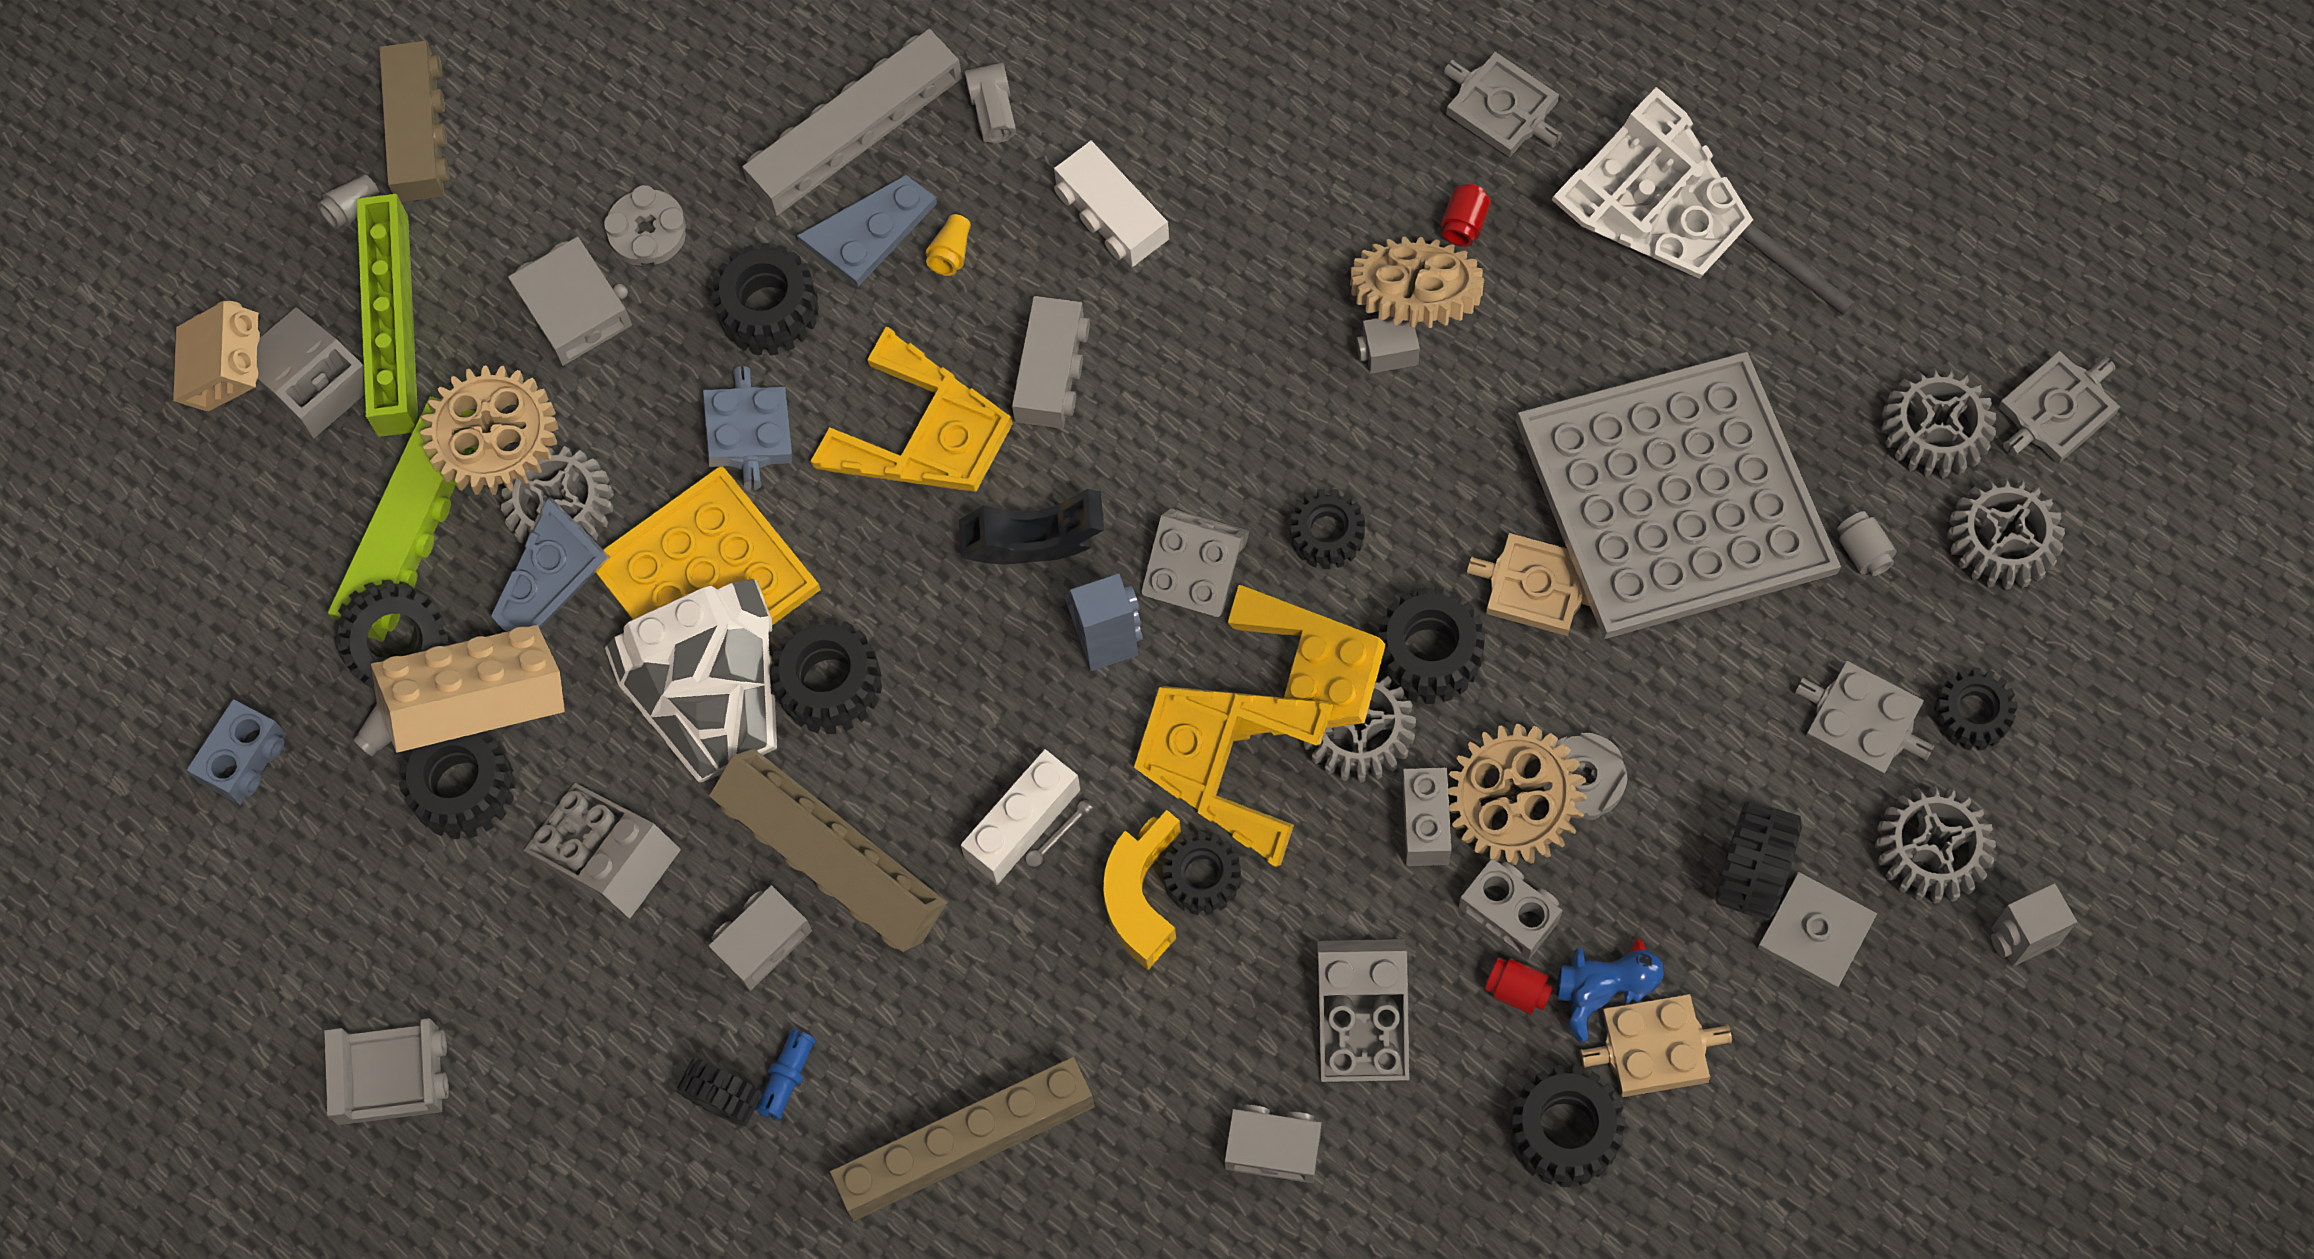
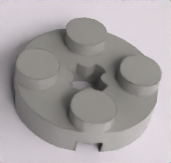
M639 186L633 192L620 198L613 205L604 221L611 248L619 258L632 265L642 266L641 263L648 264L652 262L654 264L663 263L672 258L685 241L686 221L680 204L669 194L654 190L650 186ZM642 221H654L652 223L655 229L654 232L651 234L647 231L641 234L637 233L640 229L638 225Z
M1580 733V736H1572L1570 738L1566 736L1559 739L1555 748L1565 744L1571 749L1565 760L1575 758L1581 764L1576 770L1582 771L1585 767L1592 770L1591 778L1595 780L1592 784L1585 783L1575 787L1576 791L1587 796V800L1575 802L1574 807L1584 814L1583 818L1576 819L1595 820L1601 815L1610 812L1621 800L1627 784V771L1619 749L1608 739L1593 733ZM1548 783L1546 786L1541 787L1542 792L1550 790L1552 788V783Z

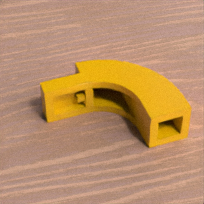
M1168 810L1159 819L1154 816L1146 822L1138 834L1141 838L1139 841L1124 831L1110 853L1104 875L1105 904L1113 932L1123 948L1147 970L1176 940L1175 927L1148 904L1142 892L1144 877L1148 869L1181 833L1180 820Z

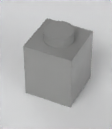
M1388 317L1384 320L1376 318L1363 321L1362 336L1356 337L1359 359L1360 361H1368L1370 374L1419 364L1420 348L1415 328H1411L1409 325V321L1403 320L1398 325H1394L1393 317Z

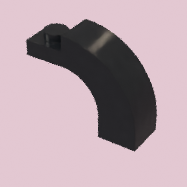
M1086 489L1055 507L1030 512L1007 511L983 505L959 519L961 558L982 563L1007 565L1059 560L1084 552L1091 548V537L1104 531L1101 492Z

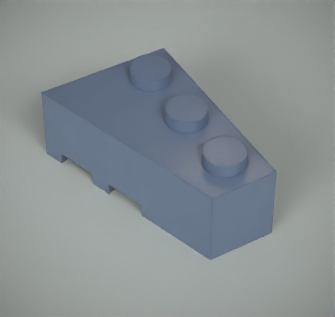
M1120 574L1071 589L1068 592L1065 601L1091 671L1138 656L1137 641L1143 640L1139 626L1141 625V620L1137 611L1139 610V604L1132 585L1124 587Z

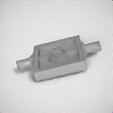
M1494 52L1483 66L1472 72L1456 63L1455 60H1451L1450 65L1446 66L1444 75H1447L1461 85L1459 94L1447 106L1446 115L1509 158L1525 140L1533 135L1539 137L1552 148L1561 139L1562 133L1544 122L1546 115L1558 103L1559 94L1497 52Z
M2061 351L2057 352L2001 401L1998 408L2019 429L2015 435L2003 443L2004 449L2007 452L2011 449L2009 454L2015 457L2032 442L2040 446L2058 464L2061 463L2117 414L2120 406L2104 392L2100 383L2115 370L2114 363L2111 361L2107 365L2109 358L2102 357L2099 362L2087 371L2072 363Z
M1846 661L1836 681L1829 685L1826 690L1803 677L1795 694L1818 704L1816 718L1806 737L1881 776H1884L1892 759L1900 754L1903 749L1927 761L1935 746L1911 734L1914 719L1924 700L1849 661Z

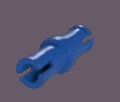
M795 1029L789 1031V1036L777 1063L771 1064L768 1070L770 1075L769 1081L755 1109L757 1113L766 1118L772 1114L771 1119L775 1121H781L782 1114L794 1087L800 1086L803 1080V1076L800 1073L812 1046L816 1042L807 1033L802 1032L801 1037L798 1036L800 1032Z

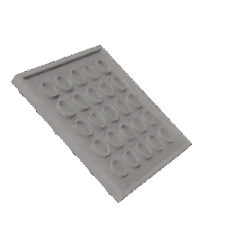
M1748 352L1522 411L1517 414L1515 421L1603 639L1836 575L1841 568Z

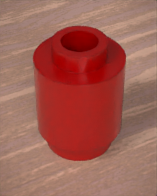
M1464 184L1453 189L1441 222L1443 228L1442 236L1449 243L1468 247L1472 245L1475 239L1479 238L1491 205V199L1486 195L1483 188L1475 184Z
M1498 958L1485 990L1494 994L1493 999L1532 1015L1535 1008L1544 1011L1554 987L1546 984L1549 977L1548 974L1511 958L1508 962Z

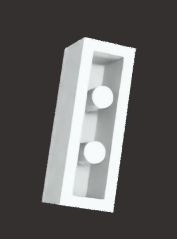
M1092 141L1088 142L1054 168L1056 179L1054 189L1058 197L1067 206L1072 203L1081 212L1079 216L1084 225L1092 233L1097 230L1106 239L1105 245L1117 260L1124 258L1133 267L1169 240L1168 221Z
M1045 749L962 842L961 848L965 860L998 885L1080 791L1078 775Z

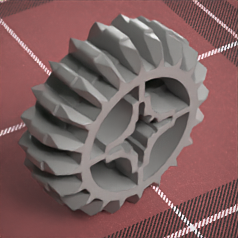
M1934 367L1929 371L1927 378L1917 371L1913 374L1911 381L1903 379L1898 385V391L1893 390L1889 394L1887 399L1888 405L1884 407L1882 416L1886 420L1881 427L1882 433L1889 435L1886 440L1887 448L1899 447L1895 454L1896 461L1903 460L1906 457L1911 459L1908 465L1909 471L1916 469L1918 464L1925 466V477L1930 476L1934 468H1938L1939 474L1944 479L1948 477L1951 468L1960 475L1965 472L1967 465L1971 467L1976 466L1981 459L1980 456L1988 453L1991 447L1990 441L1993 440L1996 434V428L1992 426L1996 421V413L1988 411L1992 404L1991 398H1979L1982 392L1981 385L1973 388L1968 387V375L1963 376L1960 381L1953 379L1952 369L1946 371L1944 377H1940ZM1909 407L1916 413L1914 418L1920 424L1916 433L1912 431L1907 420V409ZM1962 412L1966 415L1970 424L1971 436L1969 438L1962 432L1964 428L1958 421ZM1948 418L1946 425L1943 426V421ZM1934 419V420H1935V424H1933V425L1930 427V424H1931L1932 420ZM1937 420L1942 421L1941 425L1936 424ZM1931 444H1939L1942 447L1934 446Z
M547 446L551 459L543 460L538 458L537 461L542 470L540 474L530 469L525 472L529 483L525 484L516 478L513 479V491L510 492L507 488L502 489V497L506 502L501 504V511L504 516H507L505 523L508 529L515 531L514 536L520 543L527 542L531 532H534L543 514L541 511L548 498H552L593 540H597L598 537L594 527L607 528L608 521L604 515L613 513V505L609 500L613 498L614 493L611 486L607 485L609 478L606 472L600 470V465L595 459L592 458L587 461L586 454L581 450L572 456L570 449L565 446L559 455H556L554 450ZM579 480L588 485V497L585 504L580 503L578 497L575 496L578 491L576 485ZM529 497L534 498L537 504H539L536 510L538 517L535 522L527 517L526 509Z
M2007 477L2001 479L1998 488L1990 479L1984 482L1982 490L1974 486L1969 490L1968 498L1963 497L1959 499L1956 505L1957 511L1953 512L1949 519L1953 527L1948 531V539L1955 542L1951 547V555H1964L1959 562L1960 569L1970 567L1971 565L1975 568L1971 575L1972 580L1980 578L1981 574L1989 576L1987 579L1988 588L1993 587L1997 579H2002L2005 591L2011 589L2014 580L2022 589L2029 585L2031 578L2038 582L2044 577L2045 570L2053 569L2057 562L2056 556H2059L2063 550V544L2060 540L2065 535V528L2057 526L2061 520V513L2049 512L2053 505L2052 499L2040 501L2038 499L2041 493L2039 487L2033 489L2031 493L2025 491L2024 480L2019 481L2015 488L2010 486ZM1994 508H2006L2012 511L2000 512ZM2026 518L2031 522V524L2035 528L2038 536V541L2033 539L2034 534H2032L2026 528ZM2014 523L2015 526L2008 537L2005 536L2000 543H1997L2001 534ZM1974 525L1980 528L1978 532L1987 539V549L1979 542ZM2011 554L2019 559H2006L2000 556Z
M1389 676L1384 677L1379 683L1375 682L1371 700L1380 704L1389 715H1384L1383 711H1373L1368 708L1365 722L1362 723L1364 729L1361 730V740H1358L1355 726L1346 725L1326 728L1320 745H1313L1304 741L1306 750H1315L1312 754V761L1315 764L1328 759L1325 765V772L1328 775L1333 773L1337 767H1340L1341 780L1343 781L1348 780L1350 771H1357V779L1362 783L1365 781L1367 770H1371L1373 776L1379 779L1382 777V764L1388 770L1394 771L1397 768L1395 757L1406 759L1408 756V749L1405 745H1410L1414 742L1415 735L1410 730L1416 726V718L1408 715L1412 711L1411 701H1401L1404 696V690L1401 687H1397L1389 691L1391 685ZM1383 732H1392L1383 745L1375 750L1366 752V744L1370 739L1383 736ZM1327 735H1333V739L1338 738L1348 741L1353 752L1339 748Z
M1934 786L1928 791L1927 798L1919 788L1914 789L1911 794V800L1902 795L1896 801L1897 808L1888 807L1884 816L1887 821H1881L1877 827V831L1882 837L1876 840L1875 848L1885 852L1878 859L1879 865H1893L1886 875L1887 880H1895L1900 876L1903 881L1899 890L1903 893L1909 889L1910 885L1916 887L1915 899L1917 901L1922 900L1927 891L1931 892V899L1934 904L1940 903L1944 892L1951 901H1956L1959 898L1960 890L1966 894L1972 893L1975 889L1974 882L1982 883L1987 877L1984 869L1990 868L1994 862V858L1988 853L1994 850L1996 841L1986 838L1993 830L1992 824L1978 823L1983 817L1984 812L1983 809H1977L1973 812L1968 810L1971 804L1970 797H1965L1961 803L1954 801L1956 796L1954 789L1948 790L1945 797H1940L1937 786ZM1938 816L1951 821L1957 827L1945 826L1941 823ZM1917 817L1920 824L1917 828L1919 837L1913 839L1910 845L1903 846V826ZM1930 838H1932L1935 844L1942 843L1944 845L1941 851H1939L1936 845L1929 846L1927 844ZM1968 843V862L1963 868L1954 872L1951 865L1954 861L1952 851L1958 850L1961 844ZM1921 861L1928 864L1934 873L1921 869L1913 862Z

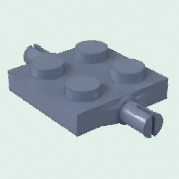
M741 366L733 370L735 388L703 390L709 467L731 466L743 469L744 488L751 490L752 476L754 490H757L762 485L759 468L770 464L792 462L785 387H752L750 368L743 366L742 380Z

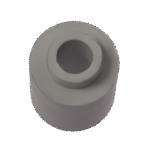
M1863 511L1852 515L1837 528L1841 535L1839 542L1861 574L1871 573L1872 576H1877L1887 571L1894 564L1892 558L1896 555L1897 550L1874 517L1869 518L1867 513Z

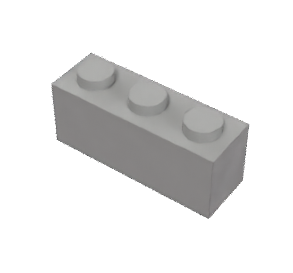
M1039 296L1033 297L1012 405L1015 422L1063 429L1066 415L1073 416L1076 392L1071 391L1073 378L1080 379L1083 365V355L1078 354L1079 343L1087 342L1090 319L1084 318L1082 302Z

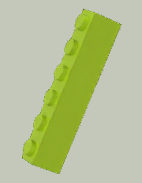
M397 194L357 198L366 418L378 437L413 433L418 422L408 215Z
M431 396L428 399V401L436 400L441 402V399H437ZM428 401L328 611L329 616L334 622L335 620H340L341 614L338 610L341 605H348L352 600L349 595L355 590L358 593L366 590L364 585L373 582L375 585H381L382 580H392L395 584H399L401 581L408 583L414 588L417 582L416 570L421 559L427 558L432 551L434 545L433 533L438 522H444L451 508L450 497L455 486H457L455 478L445 482L441 475L442 470L435 471L430 462L432 457L428 458L423 449V446L427 443L424 442L420 433L421 430L428 428L423 422L422 415L434 414L428 405ZM471 409L465 410L460 417H470L475 411ZM467 447L461 455H470L471 451H476L478 447ZM388 614L379 618L371 626L367 637L383 642L387 632H392L396 628L400 614Z

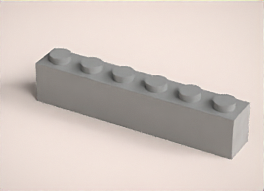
M930 28L920 36L911 37L906 41L901 50L890 58H884L877 62L871 72L859 81L850 82L843 88L841 94L829 103L816 107L810 114V117L798 126L786 129L775 143L765 150L755 152L748 159L747 163L742 166L748 185L773 213L778 216L961 80L962 74L959 59Z

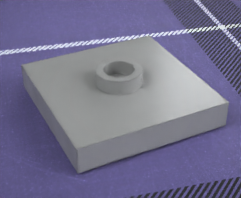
M1798 872L1757 949L1836 991L1877 913Z

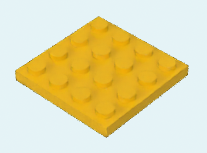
M719 466L606 547L604 551L610 558L595 573L632 620L703 587L712 586L718 590L733 582L755 579L759 584L771 615L772 625H774L821 590L819 583L723 466Z

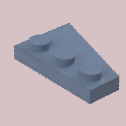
M905 175L797 235L798 241L859 287L937 204V200L933 194Z
M552 498L547 499L541 511L543 514L534 532H531L527 540L526 549L516 570L512 572L491 615L506 632L518 627L538 625L539 629H541L610 558Z

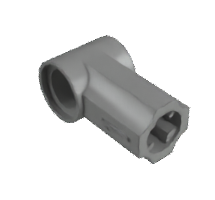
M1003 62L965 70L971 104L976 107L983 141L995 144L1008 141L1011 137L1017 135L1009 103V97L1011 96Z

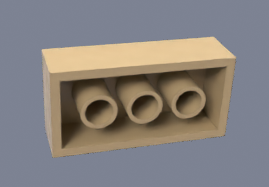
M538 625L518 627L509 632L487 637H475L469 641L445 647L436 646L427 651L406 656H393L385 661L371 664L377 705L396 753L565 712L560 671Z

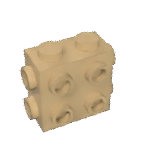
M222 301L176 327L173 401L204 411H211L256 387L259 374L257 368V345L260 339L258 312L243 308L238 302Z

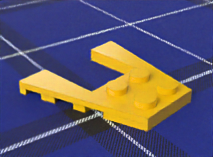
M885 327L867 359L869 365L891 376L934 392L935 395L901 456L829 427L810 461L813 468L976 492L1013 425L1011 416L974 389L967 388L956 380L951 372L944 367L940 368L926 358L922 351L911 343L907 344L896 336L892 329Z
M1238 585L1228 624L1233 629L1301 636L1284 698L1334 703L1326 728L1364 723L1386 645L1380 637L1243 585ZM1241 718L1234 741L1250 739V735L1272 732L1275 736L1284 733Z
M1159 687L1134 768L1176 798L1186 801L1198 810L1197 813L1210 822L1214 821L1231 833L1232 837L1247 848L1251 847L1268 859V863L1277 867L1282 863L1294 825L1216 795L1240 720L1243 718L1313 745H1320L1334 703L1178 687Z

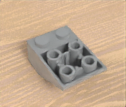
M297 307L260 337L257 345V368L259 374L256 382L313 438L318 436L365 395L363 364L335 337Z
M574 783L542 827L536 832L524 851L607 907L630 919L681 849L654 823Z
M1405 939L1317 941L1321 1082L1409 1080L1408 975Z

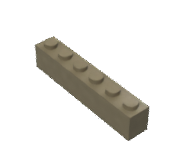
M755 749L733 755L709 797L721 805V810L727 816L741 821L752 830L753 836L758 841L772 846L784 856V860L789 866L803 871L816 882L820 891L838 899L849 908V913L855 919L869 924L881 934L883 941L893 948L904 952L921 944L947 904L943 898Z
M1072 1057L830 1171L849 1215L853 1221H856L1094 1108L1093 1096L1075 1058Z

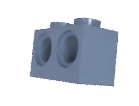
M233 699L189 765L187 772L198 783L241 805L244 798L251 796L259 787L261 772L268 761L275 760L284 747L283 738L286 733L276 721ZM260 730L258 737L254 741L244 743L246 736L250 732ZM237 765L236 771L232 776L221 779L222 773L226 768Z

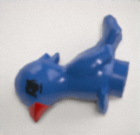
M1638 937L1628 952L1617 961L1611 963L1595 960L1585 961L1583 948L1577 947L1572 957L1571 966H1560L1556 998L1557 1000L1571 1002V1017L1567 1024V1032L1578 1042L1583 1043L1588 1040L1587 1021L1592 1012L1607 1004L1617 992L1625 993L1626 1003H1629L1632 999L1639 1002L1645 995L1659 987L1664 976L1663 964L1655 954L1646 949L1644 942Z

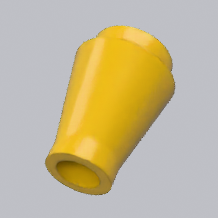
M957 214L950 215L946 224L926 249V263L932 271L940 275L951 276L963 267L968 232L971 227V223L967 218Z

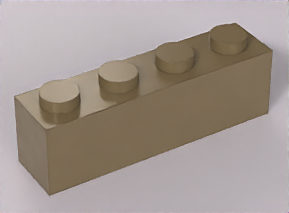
M427 41L380 47L388 186L393 194L398 195L401 202L444 196L443 182L450 181V172L447 159L442 158L441 147H447V134L444 124L439 123V113L445 112L443 93L441 89H437L436 79L443 77L439 55L432 54Z

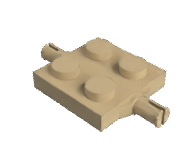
M1509 533L1504 552L1497 559L1496 563L1477 559L1473 556L1470 559L1467 574L1491 579L1492 593L1486 612L1488 615L1568 636L1573 616L1579 610L1581 604L1590 606L1567 548Z
M1689 994L1604 1009L1603 1017L1607 1031L1606 1045L1584 1050L1580 1049V1057L1583 1068L1609 1063L1610 1068L1617 1076L1621 1097L1709 1083L1710 1074L1705 1058L1706 1047L1731 1044L1732 1037L1731 1032L1729 1033V1025L1702 1029L1701 1024L1696 1019Z

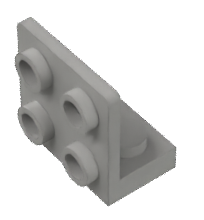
M1170 508L1160 518L1142 594L1150 598L1219 617L1224 610L1238 553L1245 548L1249 531Z

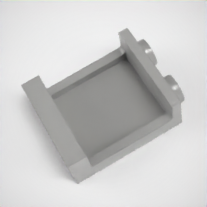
M578 236L569 242L565 241L557 244L550 253L534 262L524 263L515 273L508 276L517 296L531 313L563 366L632 326L626 308Z
M430 1018L421 1019V1026L348 1034L342 1028L324 1030L327 1116L337 1125L442 1112V1099H447L449 1096L448 1078L445 1072H441L440 1056H446L447 1053L444 1030H439V1027Z

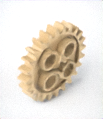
M1402 237L1401 244H1396L1394 241L1387 239L1386 247L1373 244L1372 252L1363 250L1361 258H1355L1354 267L1351 269V294L1357 296L1356 303L1358 305L1366 304L1367 313L1379 311V320L1393 317L1394 325H1398L1403 320L1409 321L1411 328H1415L1418 322H1424L1428 328H1432L1433 321L1438 320L1446 326L1448 325L1449 317L1461 321L1463 312L1472 314L1474 305H1480L1484 278H1482L1483 270L1482 268H1477L1476 259H1467V251L1454 253L1455 245L1453 244L1443 248L1439 247L1440 241L1437 239L1431 244H1425L1423 237H1419L1416 243H1411L1409 239Z
M485 365L479 377H475L474 373L467 369L466 381L461 382L453 376L451 377L454 386L452 390L449 391L443 387L438 388L442 398L441 402L436 400L428 401V405L434 414L422 415L423 422L428 427L420 431L424 442L427 443L423 446V449L428 458L432 457L430 462L435 471L442 470L441 475L445 482L455 478V483L461 491L470 482L475 495L480 493L483 485H488L492 495H496L498 484L502 483L511 492L513 491V479L518 478L521 482L527 484L529 482L525 472L529 469L539 474L542 472L537 461L538 458L543 460L551 459L550 452L546 446L557 444L555 435L552 433V431L558 429L556 419L552 417L556 414L552 402H547L549 399L544 389L537 390L538 387L535 379L530 378L523 383L524 379L520 370L515 371L508 378L504 366H500L496 375H491L487 365ZM509 405L518 406L517 409L511 413H501V411ZM476 409L472 416L467 418L460 417L465 410ZM509 443H520L512 451H503V448ZM467 447H478L476 452L471 455H461Z
M1516 724L1513 735H1510L1505 727L1499 726L1497 739H1494L1487 732H1483L1484 745L1481 748L1472 742L1468 743L1469 749L1473 754L1470 759L1458 755L1457 760L1464 766L1462 772L1451 771L1449 773L1452 778L1458 781L1457 787L1448 788V794L1457 798V802L1449 805V812L1461 815L1453 822V827L1458 830L1467 829L1462 840L1467 844L1477 841L1474 851L1482 856L1490 849V859L1493 858L1498 863L1505 853L1507 862L1512 865L1517 864L1520 854H1522L1526 862L1534 863L1536 850L1545 857H1550L1548 844L1553 842L1563 848L1565 843L1560 836L1562 831L1576 833V829L1569 823L1570 818H1583L1584 816L1581 811L1574 807L1575 802L1587 800L1585 794L1575 789V787L1585 783L1586 779L1581 775L1572 774L1581 765L1580 762L1575 758L1565 760L1571 749L1565 744L1555 748L1558 738L1551 733L1542 740V730L1535 726L1530 730L1528 736L1525 727L1521 724ZM1534 759H1540L1541 769L1539 773L1533 778L1526 779L1524 775L1526 765ZM1493 769H1498L1500 773L1498 783L1494 787L1485 789V775ZM1548 783H1552V788L1550 790L1543 792L1534 791L1535 789L1546 786ZM1518 786L1527 792L1518 794L1517 802L1515 803L1507 797L1513 796L1516 792L1515 787ZM1489 797L1498 798L1486 803L1484 806L1480 805L1482 799ZM1548 800V814L1541 820H1534L1533 809L1535 805L1540 801ZM1501 810H1506L1508 814L1506 825L1499 830H1493V816Z

